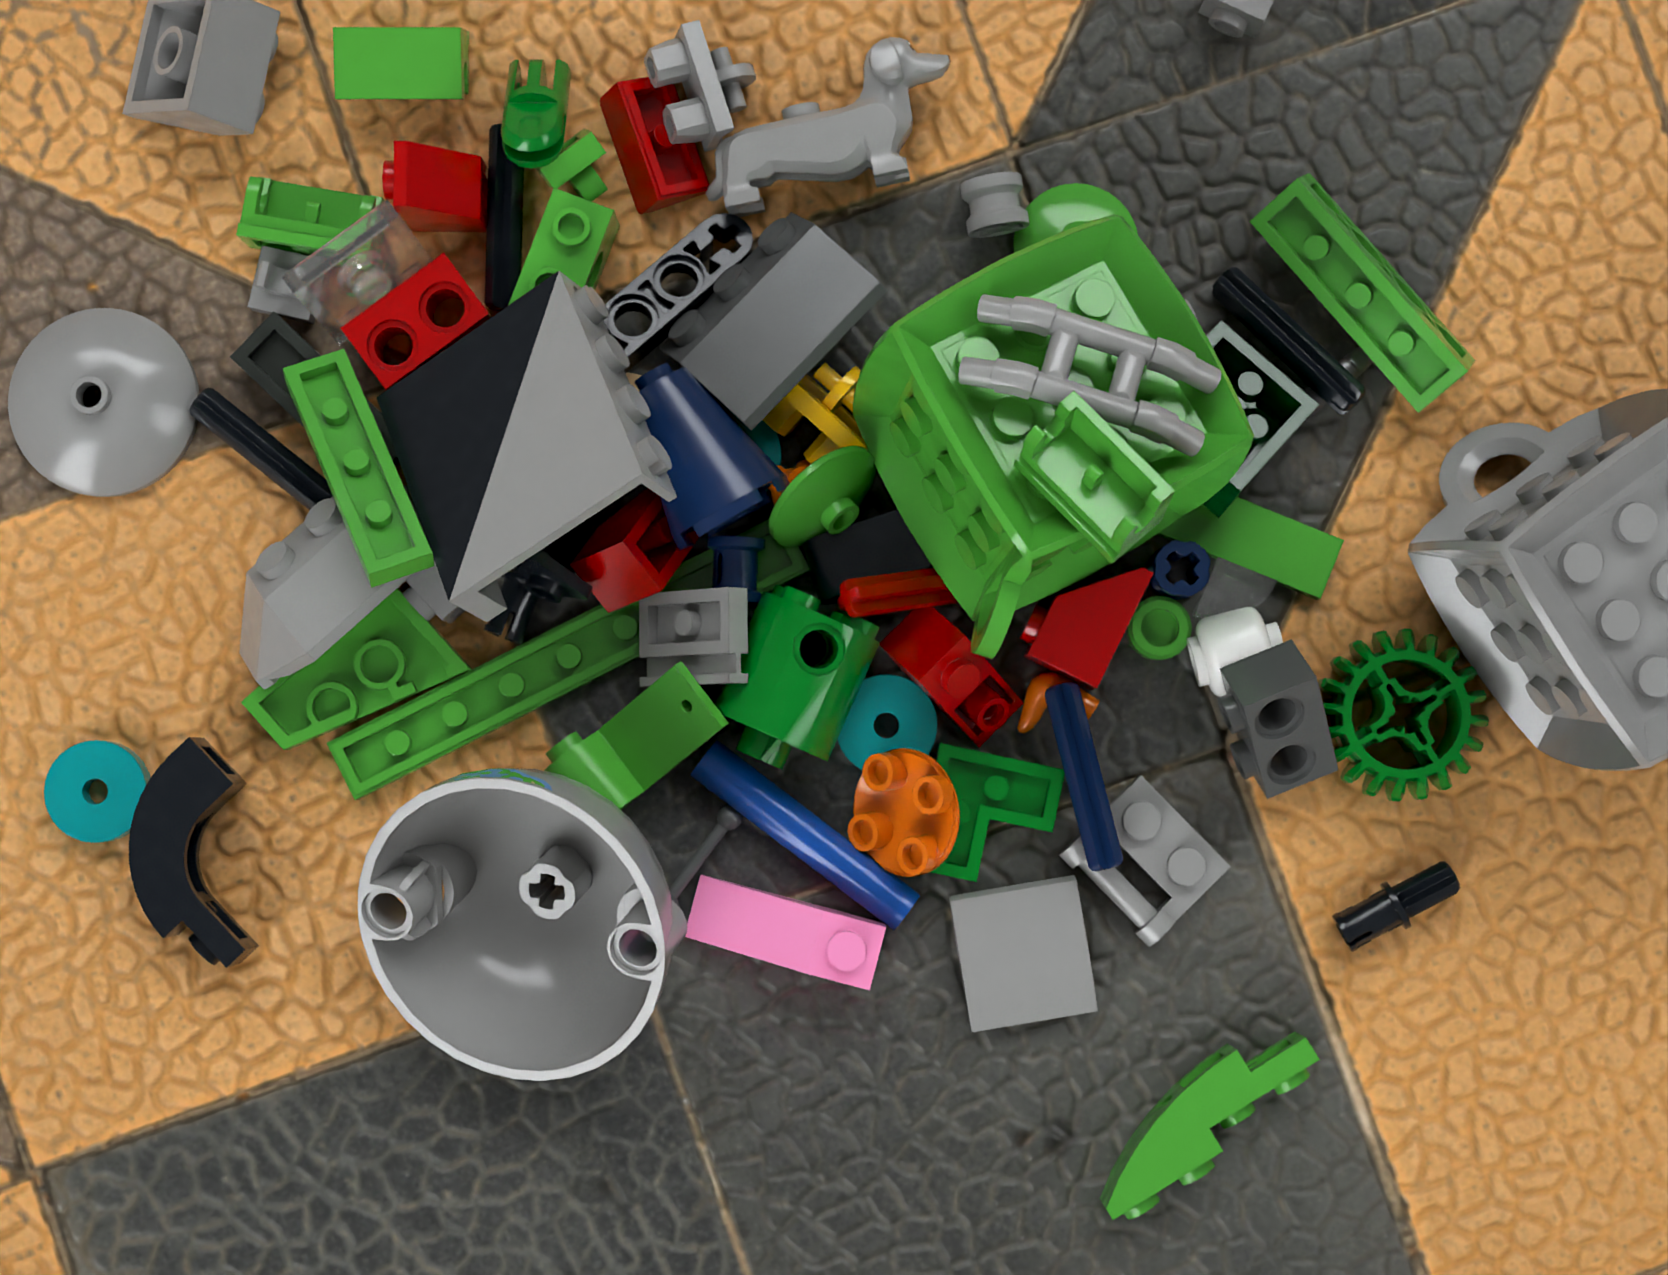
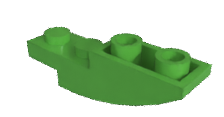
M1294 1031L1244 1062L1238 1050L1227 1043L1198 1063L1174 1084L1145 1116L1129 1138L1111 1170L1100 1200L1112 1220L1122 1214L1128 1220L1134 1219L1153 1208L1160 1201L1157 1192L1179 1179L1182 1185H1187L1210 1172L1215 1166L1212 1158L1223 1152L1210 1128L1220 1123L1223 1129L1230 1128L1249 1117L1256 1110L1252 1102L1274 1089L1277 1095L1284 1094L1310 1077L1307 1067L1320 1060L1307 1038Z

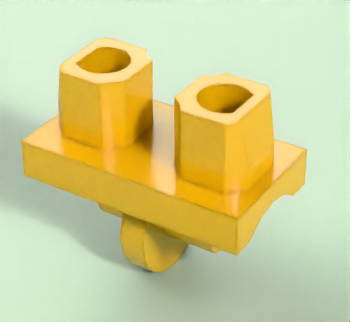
M825 362L815 372L813 377L829 390V393L806 374L765 416L763 421L783 437L788 436L804 417L812 422L822 433L803 453L810 464L842 447L861 446L867 449L854 416L842 406L844 404L853 412L854 393L861 370L855 366L842 378Z

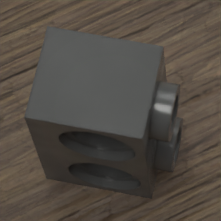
M1292 639L1220 668L1226 695L1217 698L1218 705L1228 729L1232 734L1237 733L1238 741L1230 744L1233 759L1244 779L1254 776L1267 799L1339 770L1317 677Z

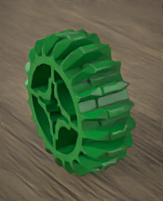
M1401 629L1398 631L1394 647L1386 631L1373 633V653L1362 640L1350 643V654L1356 664H1352L1341 656L1334 657L1330 665L1342 678L1341 682L1328 678L1320 679L1318 682L1322 692L1333 695L1332 703H1323L1326 716H1331V727H1329L1331 739L1335 738L1338 746L1334 747L1336 761L1340 762L1346 757L1350 761L1342 770L1341 780L1345 783H1353L1365 772L1366 775L1362 784L1363 794L1375 796L1385 781L1387 799L1397 802L1401 801L1405 794L1406 783L1414 799H1426L1429 792L1427 777L1438 790L1449 789L1452 786L1451 778L1445 767L1447 766L1459 774L1468 773L1471 766L1468 760L1459 752L1461 749L1480 752L1484 744L1478 738L1468 735L1470 727H1486L1489 722L1488 717L1485 715H1471L1470 704L1481 703L1487 698L1484 690L1467 692L1464 687L1465 683L1477 675L1475 668L1469 666L1456 672L1452 670V666L1460 655V651L1455 647L1447 648L1436 658L1438 637L1433 634L1425 635L1415 650V637L1411 629ZM1389 662L1408 664L1426 673L1434 683L1415 692H1409L1398 683L1395 677L1388 678L1381 666ZM1366 679L1369 684L1366 691L1372 701V712L1369 718L1358 726V730L1355 731L1352 721L1353 701L1359 686ZM1394 697L1396 705L1421 702L1411 708L1412 712L1404 718L1408 727L1406 729L1408 733H1405L1404 726L1380 728L1388 723V718L1396 712L1392 704ZM1443 700H1445L1447 710L1446 729L1440 744L1434 751L1431 745L1435 740L1429 730V718L1431 713L1443 704ZM1387 738L1396 740L1405 752H1412L1418 764L1404 769L1393 768L1373 758L1365 748L1373 743H1379Z

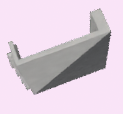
M560 271L547 278L376 397L426 539L432 550L447 598L452 604L485 622L490 621L507 609L497 581L499 577L641 483L668 502L677 498L667 471L672 468L670 457L662 444L649 431L645 421L651 416L649 407L639 391L629 383L624 371L630 365L629 359L618 341L609 334L604 320L609 317L605 303L591 286L585 285L581 288Z

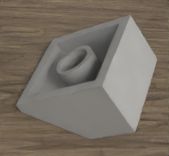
M148 0L122 114L136 119L218 136L253 134L255 124L260 119L264 109L263 88L268 66L278 47L276 30L280 11L254 0Z

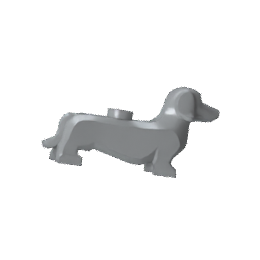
M889 37L881 39L871 47L865 56L863 64V90L860 97L853 104L820 112L819 104L816 102L795 104L782 110L783 120L746 128L733 136L724 138L718 144L715 151L716 177L706 192L708 200L716 201L723 196L728 213L744 217L766 212L764 201L760 197L758 188L771 186L777 180L839 182L851 180L870 168L873 172L877 188L910 181L907 160L899 155L913 127L909 89L942 77L948 70L951 62L949 55L917 53L909 41L902 38Z

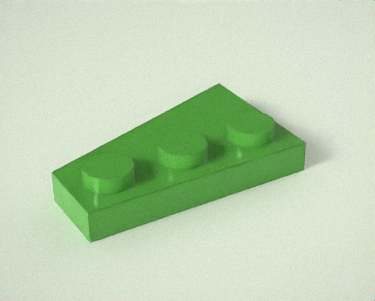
M398 587L316 661L290 676L280 677L274 685L265 690L258 686L241 703L283 750H290L472 670V668L432 623L418 613L404 597L403 591Z

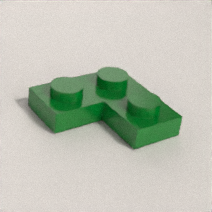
M939 743L936 761L946 771L954 785L959 802L960 822L958 835L952 851L939 867L931 871L932 873L977 882L990 819L1053 833L1065 776L1064 769Z

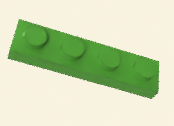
M345 349L282 368L285 383L371 588L433 567L432 550Z

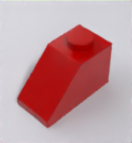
M647 488L595 530L570 566L582 580L593 587L591 592L605 610L610 613L662 591L693 546L679 551L672 539L659 495ZM695 531L689 533L690 538L695 544L699 537Z
M1142 567L1058 595L1050 601L1047 609L1036 604L1020 635V639L1029 643L1023 657L1057 674L1063 675L1089 690L1097 689L1154 573Z

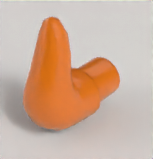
M1053 672L1041 673L1034 677L1026 690L1017 726L1018 732L1024 734L1030 731L1041 719L1047 708L1045 699L1046 689L1057 684L1075 681ZM1080 688L1087 719L1089 720L1100 700Z

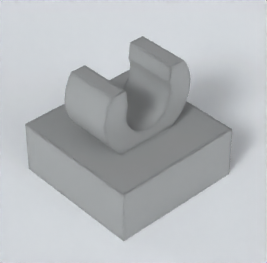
M262 246L247 307L252 311L271 315L274 311L282 318L314 325L328 263L324 259Z

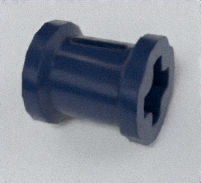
M709 536L707 547L713 550L712 588H747L748 604H758L762 596L757 591L758 552L765 549V539L742 536Z
M1172 541L1155 551L1149 559L1147 570L1154 573L1149 585L1153 592L1159 596L1169 597L1174 600L1186 599L1201 591L1208 583L1210 578V558L1205 549L1196 542ZM1167 557L1173 561H1178L1183 557L1189 560L1191 567L1185 573L1191 581L1189 584L1184 580L1173 584L1167 580L1165 575L1171 569L1170 563L1166 560Z

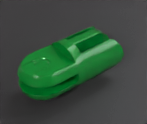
M531 59L529 61L526 86H522L519 60H514L509 65L501 137L506 157L520 167L530 169L545 167L553 163L563 149L571 70L564 61L556 59L553 90L547 87L544 59Z

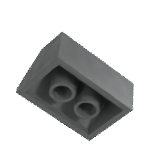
M792 212L786 218H780L771 223L761 233L758 239L759 246L741 264L729 267L717 278L713 286L714 292L696 310H690L681 315L671 326L668 333L669 338L659 347L678 369L686 367L730 416L751 431L887 292V289L816 224Z

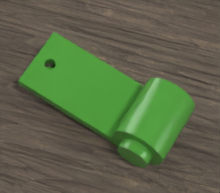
M680 661L599 730L585 739H582L578 732L575 731L552 747L546 753L552 764L544 771L560 774L587 785L612 801L620 810H623L723 729L729 722L684 663Z

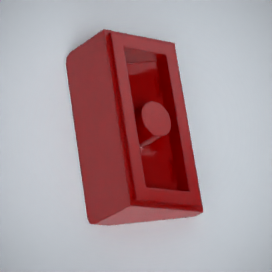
M649 77L620 81L614 84L600 98V107L637 212L639 214L651 213L706 194L710 184L696 144H671L663 122L662 112L665 106L680 102L675 84L654 88Z

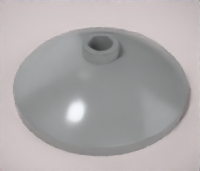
M86 309L74 312L51 323L25 348L15 366L10 381L8 393L9 421L15 440L23 455L49 481L62 488L86 496H123L147 488L159 481L184 456L191 444L198 424V420L190 414L189 409L193 401L200 394L199 385L187 354L180 344L162 327L141 315L122 309ZM91 386H99L101 390L99 403L93 407H86L83 402L84 392Z

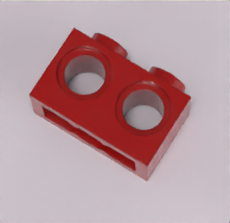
M443 252L340 329L385 390H388L491 318V315ZM448 298L462 300L464 302V314L458 323L450 327L435 325L434 311L440 302ZM405 335L411 337L413 349L409 358L398 365L386 364L383 359L385 344L395 336Z

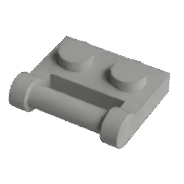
M1138 775L1109 803L1120 847L1169 897L1155 909L1115 867L1102 871H1092L1088 867L1080 833L1061 851L1059 856L1072 869L1079 866L1138 927L1135 934L1150 947L1163 937L1174 923L1231 866L1142 775Z

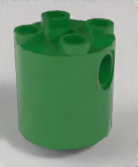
M775 585L772 593L763 592L749 623L748 654H741V673H748V683L722 684L714 702L723 716L746 726L736 750L783 770L792 747L828 762L880 644L874 640L880 627L859 617L852 618L847 612L841 614L832 611L830 617L820 614L817 610L821 600L785 585V588ZM813 632L817 639V651L810 661L804 663L800 655V644L806 634Z

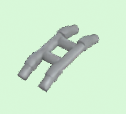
M986 294L980 297L977 308L979 322L1011 326L1013 330L1032 332L1044 337L1051 335L1041 371H1039V367L1020 361L1000 358L994 361L965 356L961 360L958 378L960 384L994 389L996 393L1014 395L1027 400L1030 397L1058 406L1065 397L1075 391L1106 422L1128 428L1131 433L1144 436L1158 444L1164 443L1190 457L1200 451L1205 439L1204 432L1181 421L1178 415L1159 405L1143 400L1137 402L1135 399L1144 366H1146V369L1161 373L1174 381L1181 380L1206 394H1210L1217 388L1222 375L1220 369L1196 357L1195 352L1176 342L1160 337L1154 339L1059 309L1056 304L1041 299L1022 296L1008 298ZM1078 344L1118 357L1108 392L1068 380Z

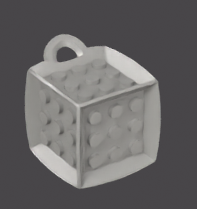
M1668 389L1649 390L1617 399L1595 410L1579 415L1550 432L1523 423H1499L1469 433L1449 450L1440 468L1439 485L1445 508L1421 529L1409 543L1408 555L1455 642L1504 711L1532 744L1543 753L1565 763L1603 771L1640 770L1650 768L1667 759ZM1516 455L1525 458L1531 463L1511 481L1484 497L1475 488L1474 477L1477 470L1484 462L1493 457Z

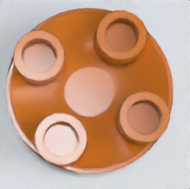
M892 749L884 753L871 755L865 760L862 775L854 795V816L848 824L849 841L855 849L867 852L884 870L894 875L916 877L933 871L945 861L952 851L959 830V802L950 777L936 760L915 749Z

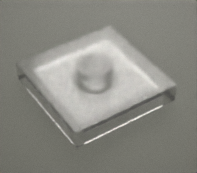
M386 200L294 266L282 278L299 301L333 339L341 345L348 340L340 329L342 326L433 259L390 202Z

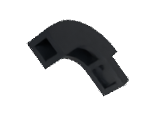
M188 737L157 768L139 798L134 811L129 837L131 878L144 913L162 938L179 935L186 927H189L193 934L188 939L194 949L209 963L216 965L220 961L228 968L243 962L259 945L208 890L200 870L199 851L202 836L210 820L247 783L205 738Z

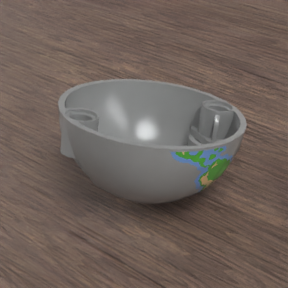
M494 768L462 773L421 792L398 808L379 829L366 854L359 879L358 920L361 938L371 968L390 1001L404 1019L423 1037L454 1059L483 1072L510 1079L547 1081L570 1078L596 1069L619 1055L640 1034L653 1013L671 967L672 954L683 942L687 933L686 918L680 907L671 899L663 869L649 842L634 822L612 801L589 786L566 776L538 769ZM442 882L444 887V898L442 896Z

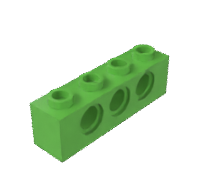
M553 188L508 306L558 271L562 272L581 288L587 285L595 290L620 227L614 210Z

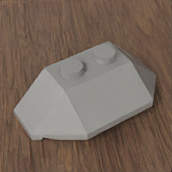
M403 485L421 525L408 485ZM334 497L324 499L310 509L305 517V521L286 538L268 546L260 554L256 564L246 572L239 653L255 681L265 690L274 685L280 677L290 676L316 661L413 574L371 588Z

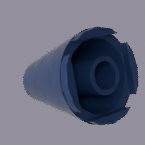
M664 363L635 380L634 383L646 401L651 416L645 420L649 431L662 444L672 463V468L667 471L677 498L668 502L661 496L659 497L672 539L679 551L695 545L689 533L695 531L698 537L707 533L708 537L713 536L771 502L765 491L766 489L774 485L777 492L782 493L790 484L786 475L686 367L672 371L670 365Z

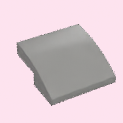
M1075 875L949 896L971 1032L1098 1011L1084 918Z

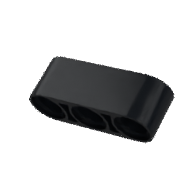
M898 510L851 524L847 529L838 534L825 532L806 540L802 544L818 599L821 600L820 605L837 603V599L840 597L839 586L847 579L933 568Z

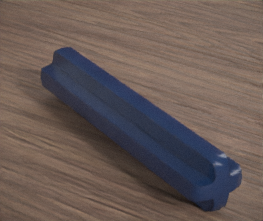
M1065 682L1051 686L1046 689L1045 699L1088 867L1092 871H1102L1118 867L1123 862V855L1079 685L1076 682Z

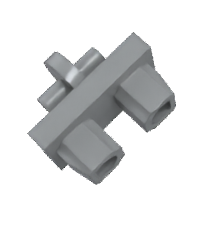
M699 20L681 24L674 39L649 48L644 58V64L654 88L682 82L687 96V100L666 105L662 112L663 122L670 143L681 144L701 141L704 152L716 149L723 140L722 137L734 129L730 113L742 111L747 107L741 89L749 86L756 80L753 65L750 63L733 64L728 47H720L710 52Z

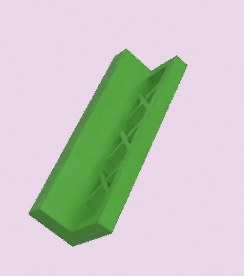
M1310 173L1293 181L1249 221L1418 413L1467 373L1476 360Z

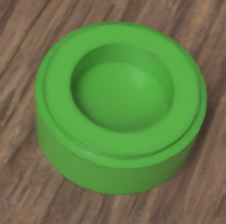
M1155 596L1147 598L1138 604L1126 629V635L1131 647L1142 657L1150 660H1165L1179 654L1186 647L1187 638L1191 637L1192 625L1188 612L1179 602L1169 597Z

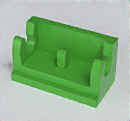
M333 27L335 99L464 100V94H469V31L461 27Z
M251 176L247 184L241 220L238 223L236 235L250 248L261 249L262 246H267L328 261L373 268L385 200L379 196L358 195Z
M1073 391L1059 403L1054 412L1053 420L1043 430L1037 424L1030 430L1024 440L1020 456L1014 461V466L1112 564L1162 521L1175 490L1083 398Z

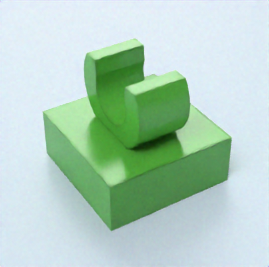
M582 129L564 142L559 157L553 163L545 167L536 168L546 184L552 189L559 188L569 181L579 197L591 202L608 190L590 165L604 155L606 151L594 134L587 129Z

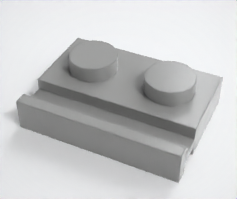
M721 587L658 592L639 600V658H647V677H640V687H649L680 661L684 663L700 685L748 683V673H741V654H748L747 588Z

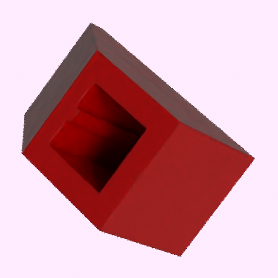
M394 141V160H385L383 164L382 182L385 200H393L395 212L401 215L413 232H487L488 168L481 156L411 141Z
M934 607L914 609L879 644L901 670L978 747L1023 705V701L985 657L971 652V641Z

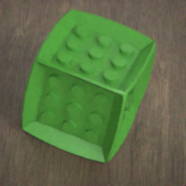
M1115 214L1068 229L1008 255L920 305L895 322L879 338L863 363L853 399V416L868 451L875 458L874 464L901 517L925 556L972 621H975L971 652L989 659H993L999 651L1015 610L1045 598L1110 564V562L1014 466V461L1020 456L1024 440L1030 430L1036 424L1043 430L1053 420L1054 412L1058 406L1030 397L1027 400L1014 395L996 393L994 389L959 383V367L961 360L965 356L994 361L997 358L1020 361L1039 367V371H1041L1051 335L1044 337L1032 332L1013 330L1011 326L979 322L977 308L980 297L983 294L1008 298L1022 296L1041 299L1056 304L1059 309L1154 339L1157 337L1167 339L1195 352L1196 357L1221 370V380L1217 388L1210 394H1206L1181 380L1174 381L1161 373L1148 370L1144 366L1135 401L1143 400L1159 405L1178 415L1181 421L1204 432V443L1200 451L1192 457L1164 443L1158 444L1144 436L1131 433L1128 428L1107 422L1175 490L1162 521L1123 555L1140 546L1182 516L1201 506L1219 492L1238 471L1252 445L1254 434L1242 405L1198 320L1144 242L1123 217ZM1078 344L1068 380L1108 392L1118 357Z

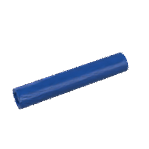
M718 740L711 746L691 773V777L892 930L897 928L920 897V894L894 874L884 870L868 854L855 849L847 838Z

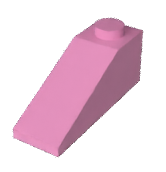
M701 874L689 915L685 937L805 974L870 991L886 925L880 921Z

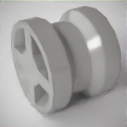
M997 172L968 179L960 184L961 199L969 204L970 217L966 221L969 237L984 238L1005 235L1029 226L1028 211L1020 206L1018 196L1023 189L1020 173Z

